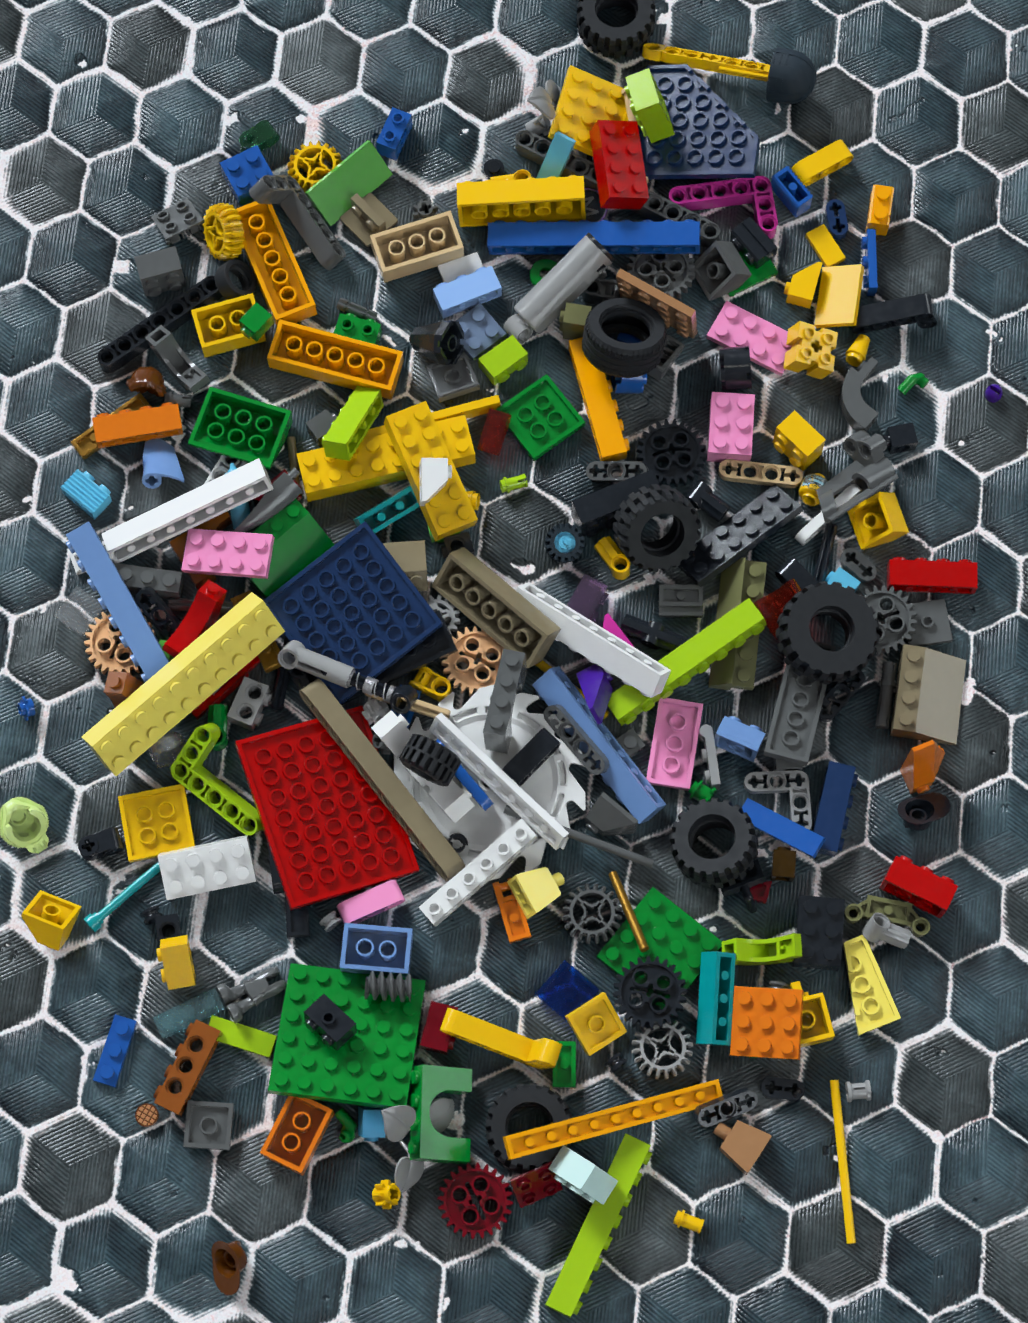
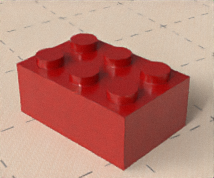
M896 856L879 889L941 919L947 911L958 886L954 884L952 879L946 876L939 877L933 874L934 871L926 866L919 867L912 864L913 861L908 857Z

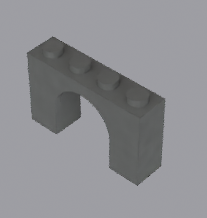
M503 649L483 729L486 750L508 753L512 737L511 721L517 692H523L527 675L526 655L523 652Z

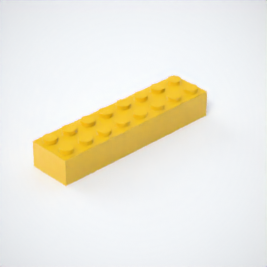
M462 415L436 421L455 468L475 464V451L466 416ZM388 433L364 438L350 461L326 457L324 447L296 454L308 502L408 479Z

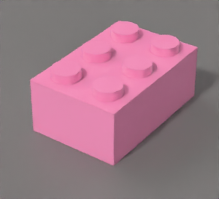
M712 392L709 412L707 461L722 462L726 459L751 460L754 394Z

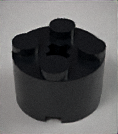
M749 346L719 349L722 390L752 389Z

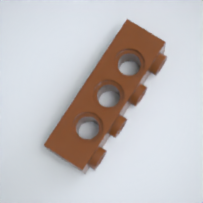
M197 1019L194 1023L191 1022L185 1033L187 1038L184 1044H179L175 1052L177 1058L174 1064H170L165 1071L164 1077H166V1080L162 1086L159 1085L154 1093L153 1097L156 1098L155 1104L182 1117L187 1107V1102L191 1099L219 1043L217 1039L223 1034L220 1030ZM201 1040L203 1048L198 1052H194L192 1050L193 1042ZM185 1061H191L193 1065L188 1073H183L181 1070V1066ZM174 1082H181V1091L173 1094L171 1092V1085Z

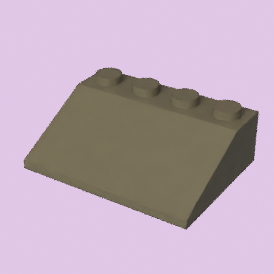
M904 644L900 651L890 736L923 741L934 740L936 743L956 746L966 660L926 647Z

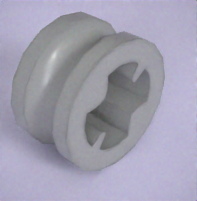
M336 911L329 913L319 922L321 926H325V932L331 931L341 923L342 919L336 917Z

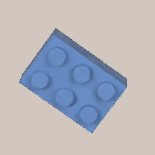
M344 923L340 960L341 972L370 974L371 971H374L375 975H379L382 971L384 976H388L392 972L393 976L397 977L401 973L402 977L406 978L408 973L410 974L413 929Z

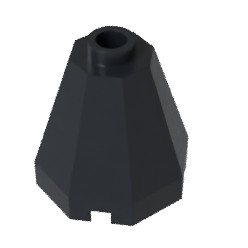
M441 321L414 328L409 337L410 344L415 351L438 364H456L463 352L464 345H460V339H464V331L459 321Z

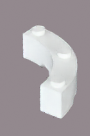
M391 710L371 729L399 760L412 733L407 728L409 725L407 720L401 714L397 717ZM405 767L454 823L475 806L469 799L472 797L471 793L464 786L459 788L453 780H451L448 786H439Z

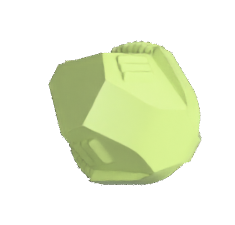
M25 797L10 799L0 808L1 838L7 844L12 845V847H25L29 852L39 854L48 847L49 838L46 835L47 828L49 827V817L46 809Z

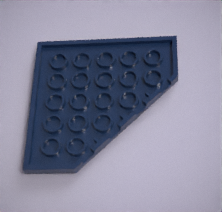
M687 64L647 65V69H650L665 101L675 135L651 143L648 136L644 137L641 127L638 125L645 174L648 179L755 178L760 145L758 135Z

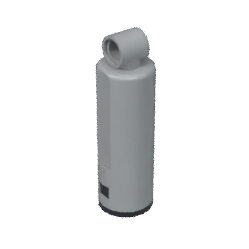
M588 232L514 306V310L518 314H514L507 319L503 327L510 336L513 335L520 344L526 342L531 337L533 330L541 334L560 315L561 309L565 310L566 302L572 303L616 259Z

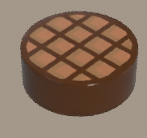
M146 1103L137 1108L135 1118L141 1126L148 1128L158 1122L159 1112L154 1105Z

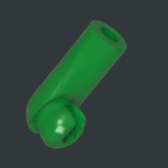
M923 373L911 374L897 389L906 395L915 385H919L920 388L926 387L929 379Z
M342 1108L335 1114V1117L342 1124L339 1139L342 1143H350L355 1138L357 1125Z

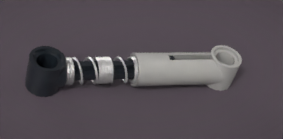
M297 640L288 642L278 654V662L285 669L297 668L344 688L354 686L357 690L362 689L363 693L371 696L374 694L375 698L378 696L382 697L384 701L390 703L392 710L398 714H406L418 699L417 691L410 685H402L400 687L391 685L389 687L387 683L385 685L379 683V680L375 678L359 675L360 672L357 674L354 667L306 649Z

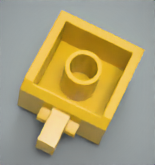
M800 981L791 983L790 989L802 990ZM804 992L801 1048L831 1041L835 1037L823 992L813 995Z

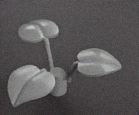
M549 79L546 81L545 89L541 86L533 89L527 99V102L534 105L542 113L525 124L526 130L537 135L542 133L545 136L548 135L550 132L548 129L551 126L550 120L555 117V109L562 89L553 80ZM573 148L577 155L587 159V154Z
M445 1097L435 1099L430 1106L431 1123L441 1133L449 1126L454 1115V1101ZM398 1105L381 1110L387 1139L391 1142H399L408 1154V1157H402L398 1161L394 1173L395 1185L399 1187L400 1192H405L421 1178L424 1171V1161L410 1160L408 1146L402 1140L414 1124L416 1112L408 1105Z

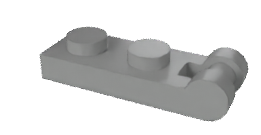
M705 724L701 726L698 735L699 740L704 743V749H701L702 762L707 764V770L704 771L705 783L709 784L711 789L713 787L719 789L721 783L713 729L710 725Z

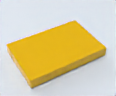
M862 264L822 267L814 322L816 328L856 326L864 266Z

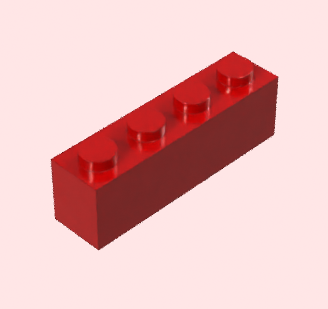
M894 557L887 564V591L893 586L894 591L902 590L903 592L975 594L978 588L977 563L971 562L968 559L950 562L949 559L944 558L928 561L926 558L906 560L904 557Z

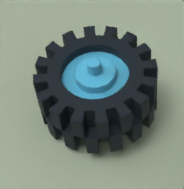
M560 523L552 527L547 533L544 542L545 551L551 559L556 560L555 562H572L583 552L585 539L581 534V530L576 528L577 526L570 525V523Z

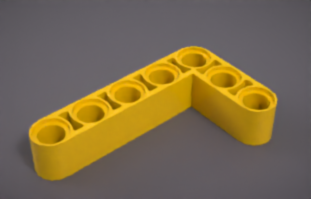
M447 1008L440 1031L541 1070L556 1066L562 1044L547 1038L533 1040L452 1008Z

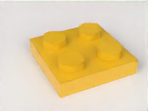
M604 992L565 1016L587 1056H591L627 1032Z

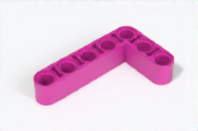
M765 176L676 186L669 192L668 200L690 211L752 203L755 222L770 239L776 234L778 220L770 180ZM757 187H762V188H764L765 190H764V191H759V190H757L756 188H757ZM736 190H742L744 193L739 194ZM720 192L723 196H717L715 193ZM701 195L703 198L697 199L694 196ZM674 198H681L682 201H675ZM766 206L768 210H762L760 207ZM769 225L772 229H765L763 226Z

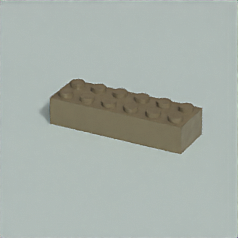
M465 547L448 555L431 586L503 648L525 653L527 668L542 662L561 630L559 626Z

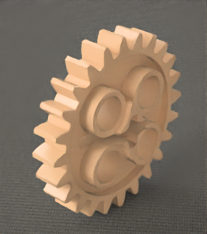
M101 612L103 618L100 620L95 617L96 625L89 624L92 632H85L86 637L90 639L84 641L85 646L89 647L85 652L87 655H91L88 658L90 663L95 662L94 667L96 670L102 667V674L109 670L127 672L131 675V670L133 669L140 673L139 668L134 665L130 656L127 660H119L121 654L129 653L132 655L133 653L129 647L125 648L122 643L117 645V641L121 642L119 636L122 633L120 630L117 632L111 631L113 626L108 619L111 617V614L107 616L104 612ZM104 643L111 644L110 648L105 651L100 650V647Z
M474 626L473 632H470L467 627H465L464 634L457 631V639L452 638L458 651L444 657L445 660L441 662L442 666H446L443 674H450L447 678L449 682L455 681L453 688L461 686V694L466 689L469 690L470 697L473 691L495 684L502 652L505 649L482 629L481 632L478 631L476 626ZM473 643L477 645L478 649L470 651L466 646ZM494 653L498 658L492 661L486 655ZM477 658L481 659V661L478 662V664H474V661H476ZM464 662L468 665V668L461 670L457 667V664ZM478 672H485L488 678L482 680L476 674Z

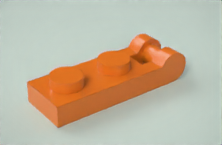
M499 881L492 883L509 944L531 938L527 919L508 883L503 882L499 884ZM511 891L512 895L503 897L502 892Z

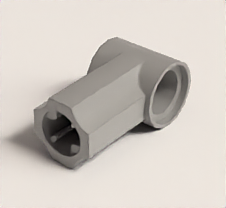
M874 913L862 929V934L868 941L877 943L881 940L901 949L907 947L911 938L910 930L890 923L888 917L882 913Z

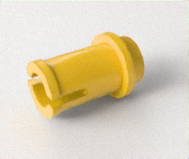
M678 1210L673 1224H676L677 1228L681 1226L700 1234L704 1219L685 1213V1210H682V1212Z

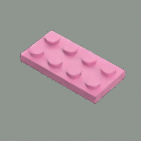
M726 301L706 338L724 348L749 346L750 361L781 377L786 370L784 369L785 352L791 349V346L786 345L788 331Z
M189 529L181 570L184 573L268 579L275 537L272 534Z
M671 698L659 699L646 777L651 785L689 791L703 704Z

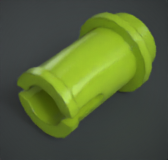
M522 474L511 478L503 477V480H499L502 493L506 492L509 494L512 490L528 487V481L525 480L526 475Z

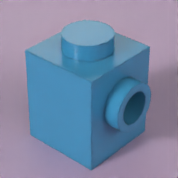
M358 1107V1135L364 1138V1141L375 1142L378 1141V1138H385L384 1120L381 1110H384V1108Z

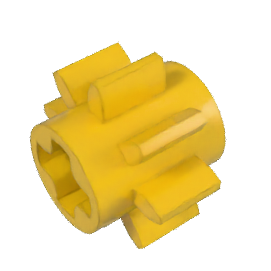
M381 1180V1184L374 1185L372 1199L376 1206H382V1209H391L392 1205H398L401 1192L395 1183H391L390 1180Z

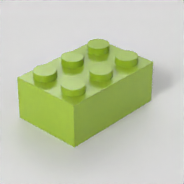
M648 68L625 77L627 86L624 88L628 99L630 98L631 101L630 108L636 117L638 125L641 127L644 137L648 136L651 143L675 135L665 101L650 69Z

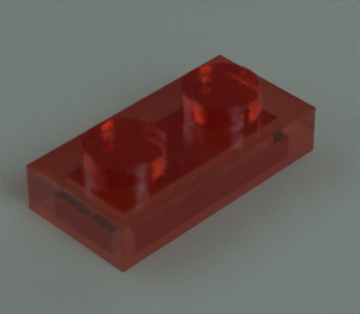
M489 409L477 450L496 456L500 455L511 414Z

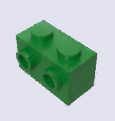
M340 313L334 334L378 345L382 328L381 324L376 320H364L351 313Z

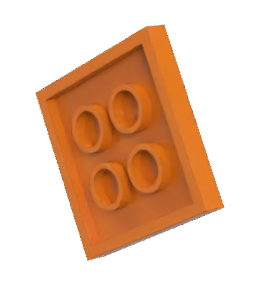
M734 986L730 1055L800 1060L804 990Z

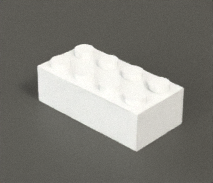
M248 835L158 854L167 900L252 883L257 880Z

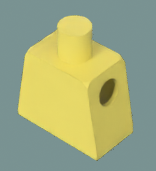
M547 867L519 873L508 880L507 883L526 919H529L561 895L558 887L564 885L565 880L560 872L551 875Z

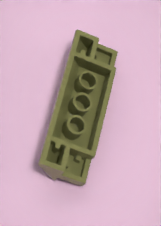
M746 557L740 558L721 572L716 620L748 598L751 599L762 614L766 562L746 560ZM759 634L750 636L741 647L733 648L724 659L716 660L711 664L708 688L730 690L731 688L754 689Z

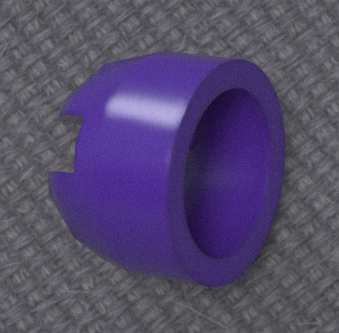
M997 384L989 385L985 391V398L992 403L998 402L1003 395L1002 388Z

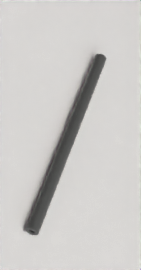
M506 805L504 814L521 819L510 806ZM563 826L569 833L568 838L652 868L654 859Z

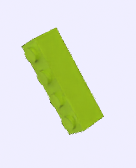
M357 386L353 393L349 395L345 406L341 408L336 420L332 422L327 434L322 438V447H324L326 457L350 461L384 407L381 389Z

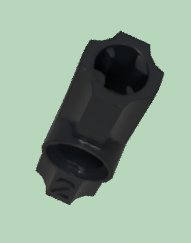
M626 614L620 628L625 635L640 640L643 645L652 649L660 648L668 652H672L688 639L685 636L667 630L664 625L658 622H646L629 614Z

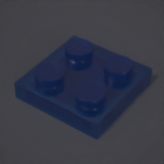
M564 960L536 992L535 996L568 1023L565 1016L594 998L600 989Z

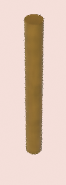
M612 871L608 874L639 949L641 952L649 950V946L617 871Z

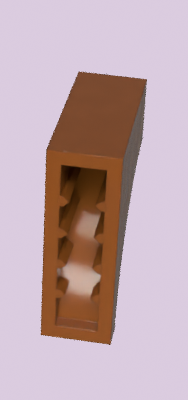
M225 512L192 529L222 531L232 523L231 517L228 512ZM188 531L169 541L171 549L181 565ZM187 573L197 590L208 580L212 582L217 580L215 575Z
M109 671L103 692L110 698L114 708H116L144 683L127 672Z

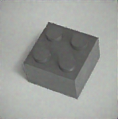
M176 246L134 257L145 297H155L162 292L170 290L178 291L186 286Z

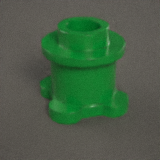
M701 780L699 783L695 781L688 792L691 793L690 799L694 798L697 801L705 799L706 802H710L717 792V788L713 787L711 789L703 784L704 781Z

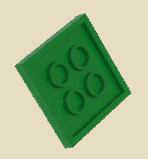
M547 374L495 410L497 416L533 461L581 429L586 423Z

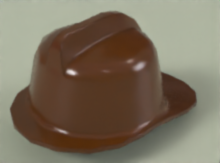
M217 1241L211 1248L214 1281L222 1293L233 1295L240 1287V1273L246 1267L247 1256L240 1241L229 1243Z

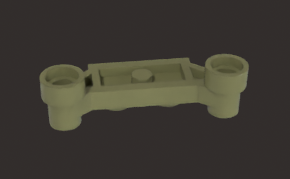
M867 895L866 900L859 904H850L844 911V917L848 923H856L862 918L870 919L874 913H882L888 917L890 923L908 927L915 937H923L930 930L929 921L919 917L912 909L911 903ZM850 912L854 913V914L856 915V917H855V918L850 917L849 913H850ZM916 926H920L923 931H918Z

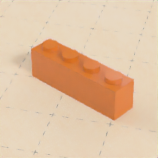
M172 402L163 403L160 407L154 408L152 406H143L140 410L136 411L125 409L119 411L118 414L101 413L97 417L92 418L98 449L183 434L179 406Z

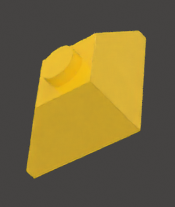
M40 890L22 912L21 917L38 943L59 951L67 941L82 906Z

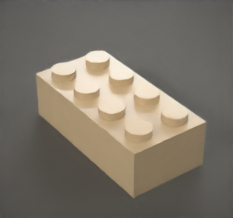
M451 210L370 235L371 247L384 283L464 257V246Z

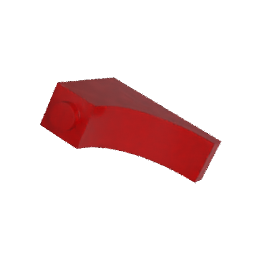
M208 580L197 591L186 616L171 637L164 643L162 650L176 657L215 624L227 590Z

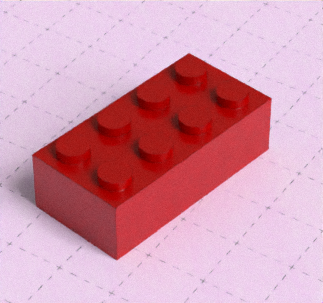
M598 120L589 133L600 206L605 209H641L649 199L638 123L637 121Z

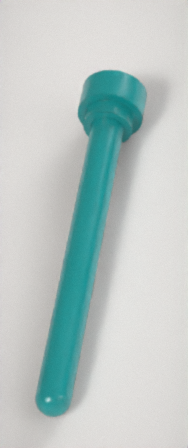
M159 861L98 913L94 912L87 915L83 919L94 932H97L108 915L160 872Z

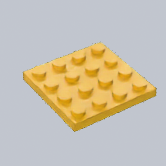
M570 65L566 73L548 138L553 139L555 133L559 131L576 140L574 149L593 157L589 131L598 120L628 121L625 98L621 93V90L624 88Z

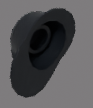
M932 792L903 800L899 803L897 811L898 815L903 819L905 828L923 831L933 821L945 817L950 812L951 804L946 796Z

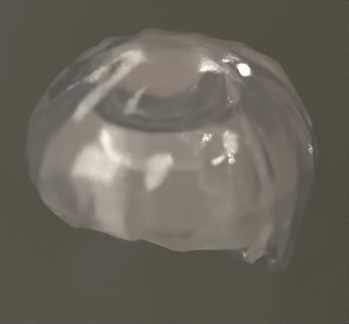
M167 732L148 749V753L158 768L170 766L179 755L186 741L178 732Z

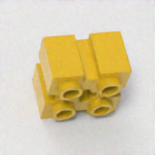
M802 321L788 329L786 345L791 346V349L785 352L784 369L797 373L805 369L807 370L806 375L818 379H823L834 371L835 356L831 355V351L836 348L838 332L825 328L816 331L815 325Z

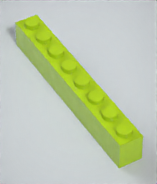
M746 599L658 661L671 670L662 693L650 698L642 695L633 686L625 684L611 694L608 703L609 709L621 726L632 723L641 712L652 709L659 699L668 698L674 689L688 684L694 675L705 672L714 661L724 659L730 650L741 647L747 638L761 633L767 625L764 617L751 599Z
M625 1133L607 1172L618 1182L604 1205L596 1200L592 1204L545 1304L546 1307L571 1318L572 1314H578L583 1304L579 1299L583 1292L588 1293L593 1282L589 1279L593 1270L598 1271L603 1261L599 1256L603 1249L608 1250L613 1239L609 1236L612 1228H618L623 1218L619 1213L622 1207L627 1208L633 1196L629 1193L632 1185L637 1187L643 1175L639 1170L642 1164L647 1165L651 1158L652 1152L649 1151L651 1145Z

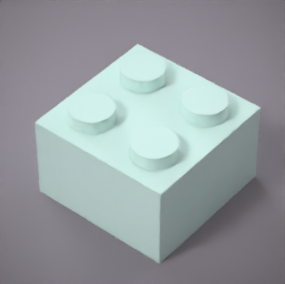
M564 1145L548 1168L556 1174L554 1179L592 1204L596 1200L604 1205L618 1180Z

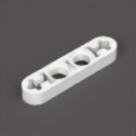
M856 484L847 487L834 499L836 508L860 494L862 489ZM821 511L798 532L795 539L804 546L830 522H824Z

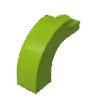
M798 933L770 939L733 938L721 942L722 952L736 953L735 965L780 964L792 962L794 958L802 957L801 934Z

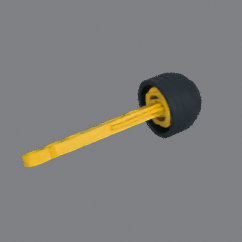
M646 43L642 49V57L648 60L662 61L674 65L687 64L690 68L766 81V99L769 102L780 104L799 103L812 93L816 84L817 75L814 64L805 54L793 49L777 47L771 65L655 43Z

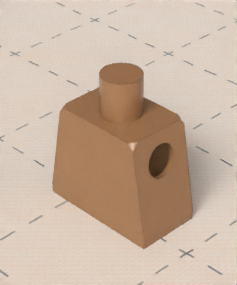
M737 1120L732 1129L720 1122L713 1131L715 1135L724 1140L719 1148L720 1152L745 1175L748 1174L772 1137L770 1134Z

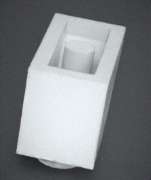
M421 458L419 463L420 506H425L447 484L448 478H452V465H448V458Z

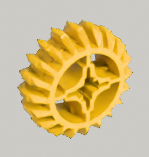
M319 140L316 145H313L311 141L307 147L302 144L301 150L295 148V155H290L291 162L287 164L289 169L288 175L293 177L303 191L306 192L319 179H322L331 171V169L324 165V160L329 161L333 166L332 169H334L342 162L340 160L341 155L336 153L334 147L329 148L328 143L321 146ZM300 168L304 169V172L307 173V178L300 174Z
M218 203L209 206L204 216L203 233L205 234L204 240L207 242L210 254L219 261L238 258L242 254V249L244 248L243 241H245V231L243 230L241 215H238V210L234 209V206L229 205V203Z

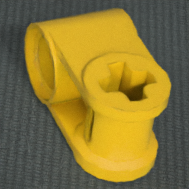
M426 666L420 668L414 680L409 682L410 686L438 702L452 692L449 680ZM440 686L447 688L444 693L436 692V689Z

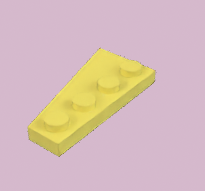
M860 935L843 942L858 1036L900 1020V1014L867 939Z

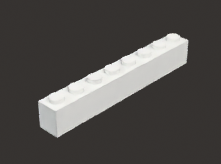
M258 458L102 533L106 550L115 563L125 561L273 490L269 475Z
M528 582L517 587L516 591L561 628L555 638L556 641H561L571 651L582 654L589 662L598 664L604 668L605 672L622 679L624 684L633 686L646 697L652 698L662 693L670 675V669Z

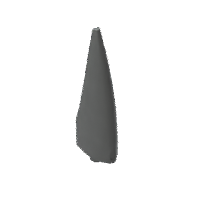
M294 467L288 474L284 472L272 483L274 489L262 496L252 512L233 532L246 533L261 525L293 502L303 493L301 488L293 481L300 475V472Z

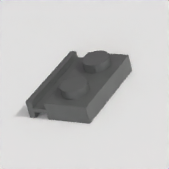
M659 584V617L703 618V587L699 585Z

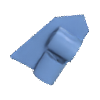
M160 438L145 441L143 485L151 489L157 488L161 485L162 477H169L184 482L174 447Z

